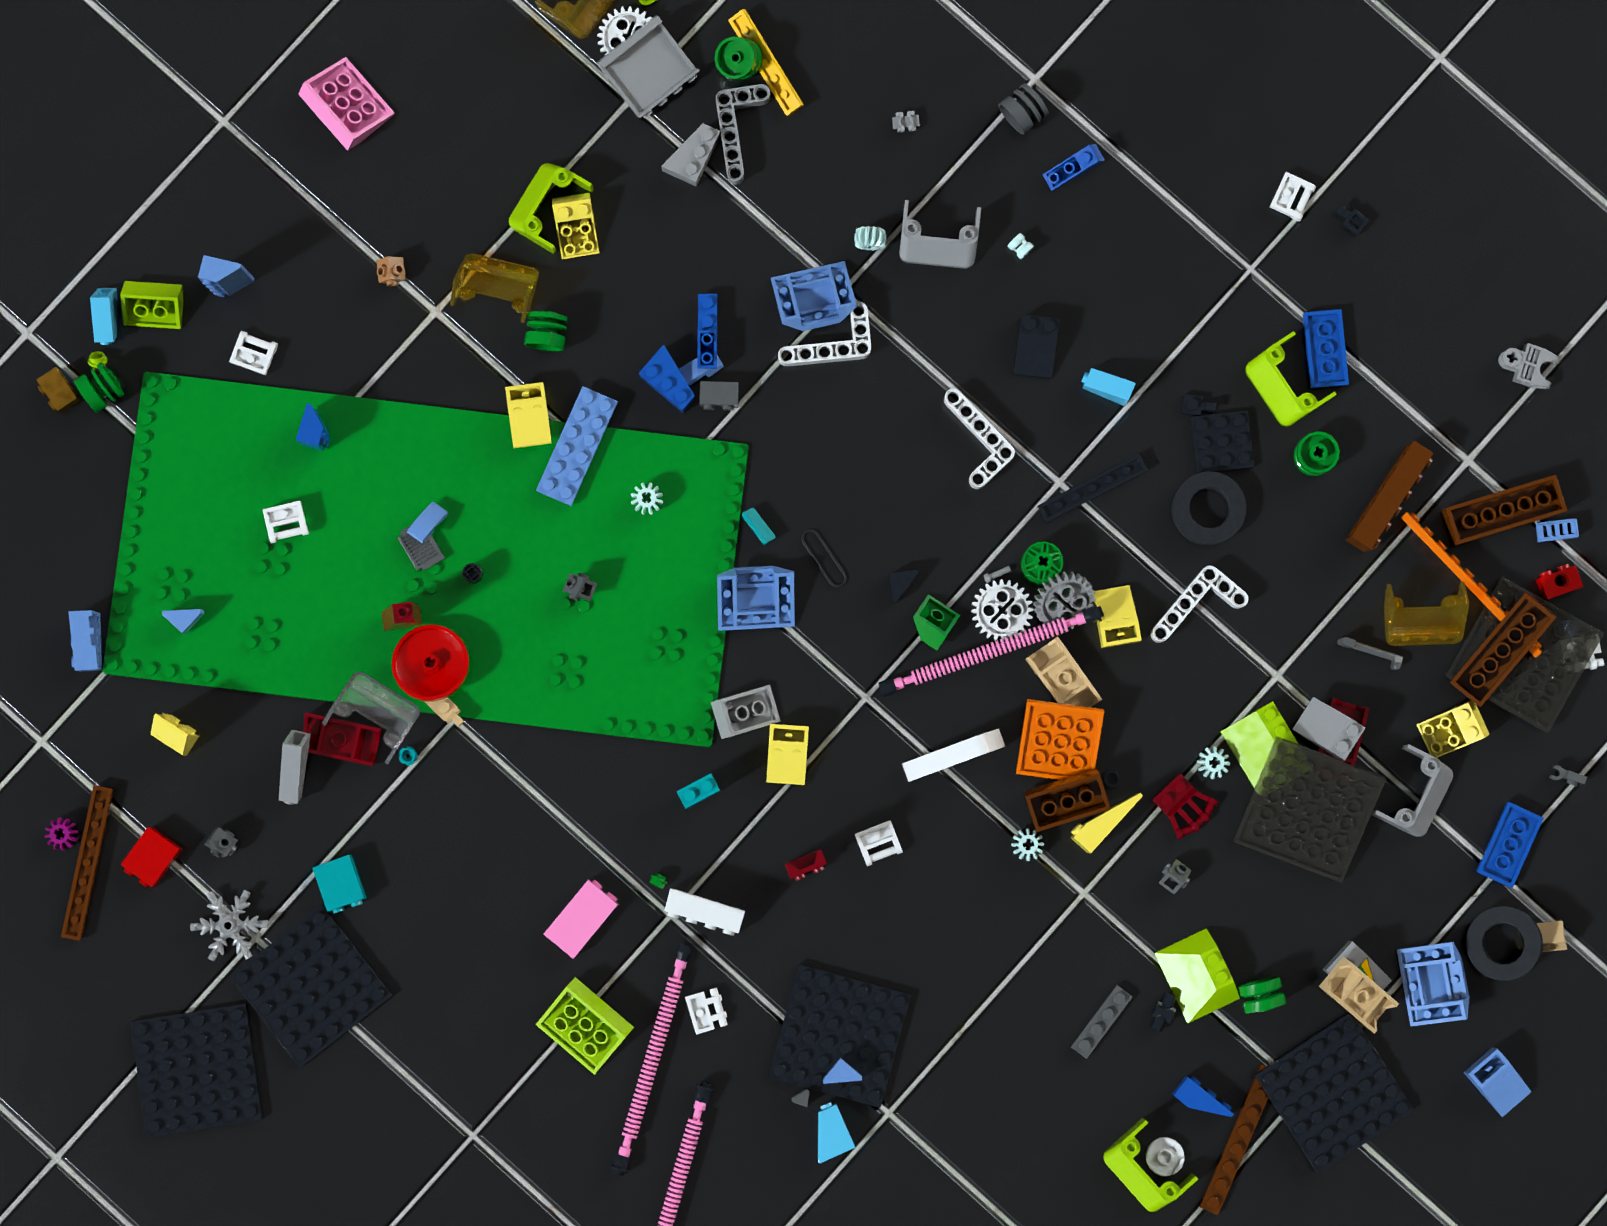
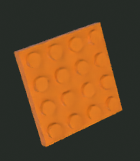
M1027 699L1016 774L1061 780L1095 769L1104 709Z

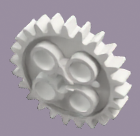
M629 6L626 12L621 7V13L614 9V16L608 13L609 20H602L605 27L599 26L603 33L597 34V37L603 39L598 42V45H604L600 52H607L606 54L613 50L611 42L614 39H618L622 43L625 40L623 36L628 35L632 22L635 25L631 35L637 28L642 27L652 19V17L645 19V11L640 15L639 8L632 12L631 6ZM620 21L627 23L628 26L625 30L617 28V24Z
M1002 579L999 585L992 581V587L985 584L986 591L980 588L979 591L982 595L974 596L978 602H972V605L976 607V609L971 610V613L976 614L972 620H978L979 623L975 627H982L981 634L985 631L988 632L986 638L994 635V641L998 637H1001L1004 641L1007 636L1010 640L1009 636L1017 634L1019 637L1018 631H1025L1023 626H1030L1026 620L1033 618L1028 614V612L1034 610L1033 608H1028L1032 601H1026L1029 594L1023 595L1024 588L1018 590V583L1012 587L1010 580L1006 585H1004ZM999 592H1004L1007 595L1005 602L998 601L997 594ZM1011 598H1014V602L1005 610L1007 614H1001L994 623H990V620L999 612L998 607H1004ZM991 606L994 614L992 616L985 615L984 607ZM1012 606H1019L1021 613L1013 615L1011 613ZM998 620H1006L1008 623L1007 628L1000 629L997 625Z

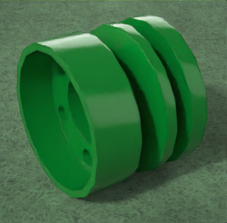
M551 311L528 312V319L534 321H528L527 326L535 329V331L525 333L524 345L539 350L563 351L565 337L557 334V332L566 331L567 327L561 324H566L568 318Z
M102 362L97 365L101 372L100 374L96 369H90L94 378L90 379L86 374H83L74 380L77 389L96 413L108 407L105 400L106 397L113 402L117 401L113 392L120 398L125 395L117 377Z
M1037 542L1031 545L1023 554L1021 560V570L1024 576L1030 582L1036 584L1049 583V577L1054 580L1055 574H1059L1063 567V556L1060 550L1049 542ZM1039 558L1042 560L1047 559L1046 567L1038 564L1040 562Z

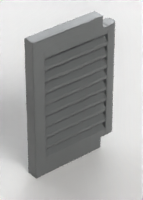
M410 526L400 531L402 535L398 537V540L416 571L421 568L425 571L445 559L432 535L421 543L407 533Z

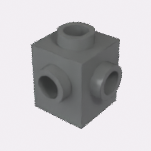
M579 572L578 575L570 573L563 591L569 593V598L580 601V599L591 601L597 583L588 580L589 576Z
M218 827L214 829L204 845L211 849V854L220 858V856H231L237 848L235 844L238 840L234 838L235 835L229 830H222Z
M1176 859L1172 864L1168 863L1163 868L1162 873L1164 875L1159 884L1175 894L1181 887L1184 888L1190 881L1188 876L1192 870Z

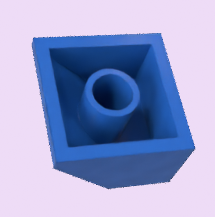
M307 403L296 441L301 445L324 451V448L328 447L330 443L329 432L317 410Z

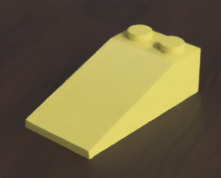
M1141 793L1135 794L1115 805L1110 810H1106L1083 824H1078L1071 831L1073 835L1070 838L1084 851L1092 853L1143 795Z

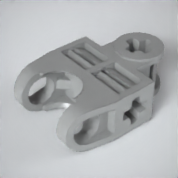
M1527 343L1523 346L1522 351L1516 348H1509L1499 355L1498 361L1502 368L1515 372L1513 382L1532 388L1550 389L1551 382L1545 380L1546 378L1541 375L1540 367L1542 364L1547 363L1558 364L1559 357L1544 348ZM1511 355V359H1512L1513 361H1512V362H1509L1510 359L1507 358V356Z

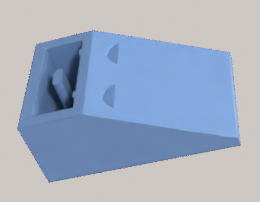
M1494 1047L1463 1072L1501 1117L1506 1115L1531 1093L1510 1062Z

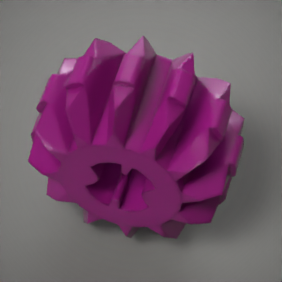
M58 818L57 823L54 820L50 821L52 827H46L50 834H45V838H51L47 844H54L53 849L57 850L60 847L61 850H66V845L71 848L73 847L71 841L78 840L76 837H73V834L79 833L78 830H72L76 824L72 823L69 825L70 819L66 818L63 822L62 818ZM63 831V834H65V836L61 837V835L58 834V832Z

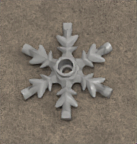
M244 890L240 899L238 896H235V906L231 905L233 912L230 914L225 912L226 905L222 907L223 899L221 896L217 900L213 891L206 894L212 903L208 904L207 907L215 910L212 914L219 915V921L214 922L210 918V922L200 918L201 923H191L190 930H201L200 935H204L209 930L210 934L214 930L220 932V937L213 938L216 942L208 946V948L213 949L208 959L215 962L219 952L221 955H224L223 945L227 946L226 939L228 937L234 939L232 946L236 945L237 954L242 952L246 960L253 956L247 948L252 945L243 940L246 937L240 936L239 931L244 928L248 933L249 929L258 933V928H268V920L257 921L259 916H255L251 920H249V917L244 921L239 919V914L245 913L242 909L250 905L249 902H246L251 894L249 891ZM227 922H230L232 925L230 929L225 927Z

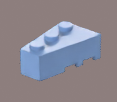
M92 610L68 611L71 647L73 649L72 667L75 668V671L79 672L101 671L100 613Z

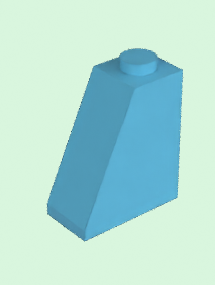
M97 288L90 297L94 342H100L101 345H109L117 338V288Z
M1091 368L1089 373L1085 372L1081 381L1084 383L1083 389L1123 406L1128 402L1136 384Z
M831 1102L820 1106L821 1110L818 1111L819 1163L855 1148L837 1104L832 1105Z

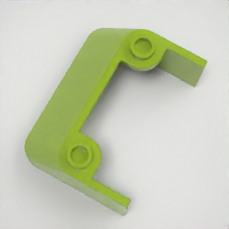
M550 163L543 164L510 215V227L555 254V246L539 237L542 231V222L534 216L553 184L563 188L574 182L590 193L594 191L592 184L566 168Z
M1294 331L1252 359L1245 368L1247 376L1278 422L1286 427L1293 425L1337 395L1334 391L1318 402L1313 394L1304 393L1297 397L1276 365L1280 364L1285 357L1281 345L1296 335Z
M1141 1118L1105 1151L1103 1159L1106 1165L1148 1211L1156 1212L1176 1200L1198 1178L1191 1173L1179 1185L1172 1181H1167L1160 1187L1152 1181L1133 1159L1140 1152V1143L1134 1136L1148 1124L1144 1118Z

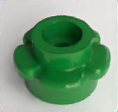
M658 873L655 876L651 875L649 883L663 889L665 884H668L665 881L666 877Z

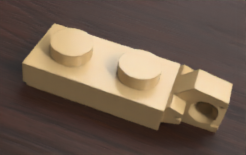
M448 697L439 701H424L448 724L453 721L460 727L465 722L458 716L461 712L458 709L459 707Z

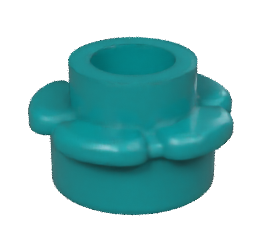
M413 747L402 748L399 752V761L407 766L413 765L414 761L418 758V754Z

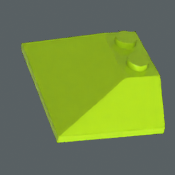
M1203 929L1154 953L1173 994L1177 996L1176 1001L1187 1023L1240 999L1234 980L1207 929Z

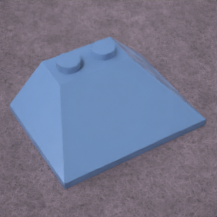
M845 261L771 278L782 324L795 329L806 331L840 323L857 307Z
M775 566L732 568L718 574V631L794 627V571Z
M1454 942L1397 950L1410 1026L1468 1019V986L1463 959Z

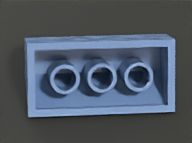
M206 255L203 256L198 278L203 282L202 284L206 285V288H209L214 295L224 297L225 294L233 295L253 283L255 279L242 264Z

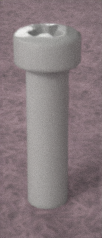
M1007 566L991 574H984V579L986 583H990L991 580L1011 572V569Z

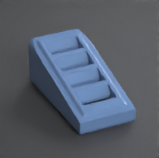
M1577 518L1535 523L1538 542L1575 539L1579 537ZM1567 524H1570L1571 534H1568ZM1553 525L1555 530V536H1552L1551 526ZM1559 525H1562L1563 535H1560ZM1543 526H1546L1547 537H1544Z

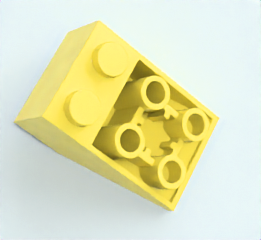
M590 193L553 198L552 207L562 259L598 254L599 247Z
M543 382L505 387L513 448L551 444Z
M1130 586L1094 591L1095 594L1093 596L1096 600L1093 601V604L1096 603L1097 607L1101 606L1104 617L1101 618L1102 622L1097 621L1101 648L1140 642L1142 639Z
M1472 700L1417 724L1430 755L1435 758L1490 735L1476 703Z
M155 713L151 735L181 755L187 756L199 738L195 734L196 730L188 725L180 724V720L171 714L162 713L161 715Z
M770 724L766 782L805 785L809 727Z

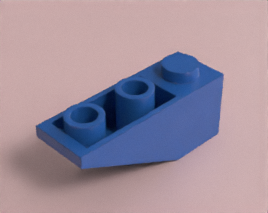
M1096 144L1088 145L1044 173L1043 177L1051 191H1054L1103 163L1105 159Z
M1185 1076L1172 1092V1095L1188 1108L1229 1117L1234 1115L1230 1111L1231 1106L1224 1101L1218 1102L1215 1099L1217 1095L1208 1088L1206 1091L1200 1087L1201 1082L1193 1076L1191 1078Z

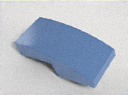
M717 355V369H698L696 358L679 370L687 384L691 386L703 376L710 377L724 366Z
M432 502L413 522L407 533L423 543L434 533L435 527L447 517L448 512Z

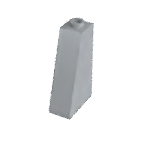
M291 730L283 742L279 801H284L286 804H298L302 797L310 733Z

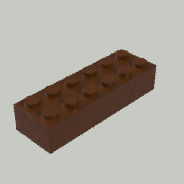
M1416 441L1406 445L1346 538L1347 542L1364 553L1376 549L1381 541L1380 535L1384 532L1386 533L1392 524L1389 521L1401 511L1402 507L1400 504L1407 501L1412 493L1411 487L1417 485L1423 475L1420 473L1432 463L1433 459L1431 456L1433 452Z
M1553 475L1447 507L1441 511L1454 547L1556 516L1568 510L1557 476Z
M1525 592L1450 683L1481 707L1557 616L1529 593Z

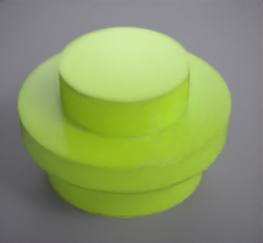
M100 351L91 353L88 358V364L94 368H98L97 365L100 362L104 365L108 362L105 354Z

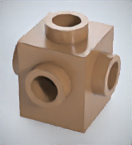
M388 256L376 260L379 283H387V286H397L398 282L406 280L403 257Z

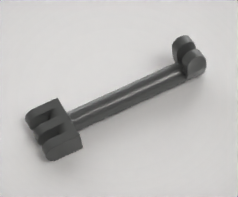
M1347 637L1339 638L1337 641L1340 646L1353 648L1391 660L1390 667L1392 670H1398L1401 667L1403 659L1401 655L1356 642V640Z

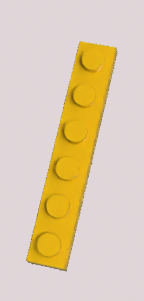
M742 9L728 21L738 37L751 39L761 49L763 58L759 72L786 116H790L801 108L803 103L747 11Z

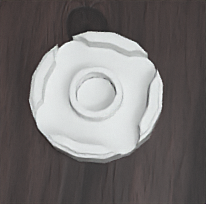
M1160 1137L1153 1140L1145 1153L1148 1167L1160 1176L1176 1174L1182 1168L1185 1160L1181 1145L1169 1137Z

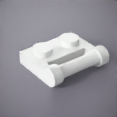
M1285 172L1270 208L1290 216L1296 221H1301L1303 210L1311 193L1315 191L1316 186ZM1302 187L1305 190L1296 210L1290 209L1299 188Z
M241 331L229 362L267 375L278 343L273 341L270 343L250 336L245 331ZM247 342L267 349V354L265 355L243 347V344Z
M301 501L263 509L271 544L276 543L277 540L296 535H309ZM295 522L300 524V527L277 533L274 531V527Z
M891 820L855 834L867 866L872 865V862L895 853H903ZM891 840L894 844L892 847L871 855L867 851Z

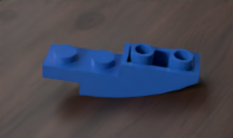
M698 294V369H717V294Z

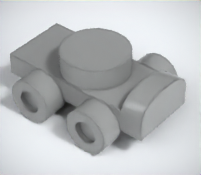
M908 111L907 116H903V112H897L896 117H892L893 129H897L899 133L905 132V129L908 128L909 131H916V127H920L919 115H915L914 111Z

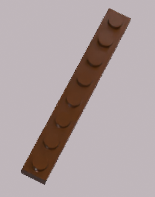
M93 785L61 934L63 938L82 941L114 791L112 788Z
M1260 1064L1259 1069H1258L1257 1072H1259L1260 1070H1262V1069L1265 1068L1266 1066ZM1256 1077L1249 1089L1199 1206L1216 1215L1221 1210L1268 1100V1096Z

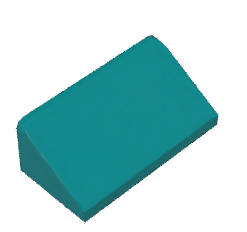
M754 508L742 513L743 519L763 545L766 546L776 538Z

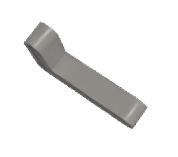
M764 84L719 91L716 95L727 178L734 185H738L744 180V168L735 110L766 105L770 100V90ZM764 91L767 96L761 99L757 97V93ZM741 94H746L748 96V99L746 101H740L738 99V96ZM722 97L729 98L727 104H721L719 100ZM725 115H729L732 117V121L725 123L722 121V118ZM727 134H733L735 136V139L733 141H727L725 139V136ZM735 152L738 154V157L731 160L728 158V154ZM733 171L741 173L739 178H732L730 174Z

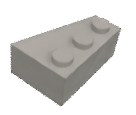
M702 123L661 166L662 171L697 187L720 139V131Z

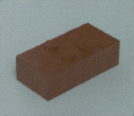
M1098 768L1024 791L1036 832L1111 809Z

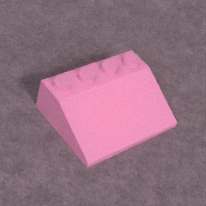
M346 57L305 81L299 92V96L347 151L361 143L395 114Z

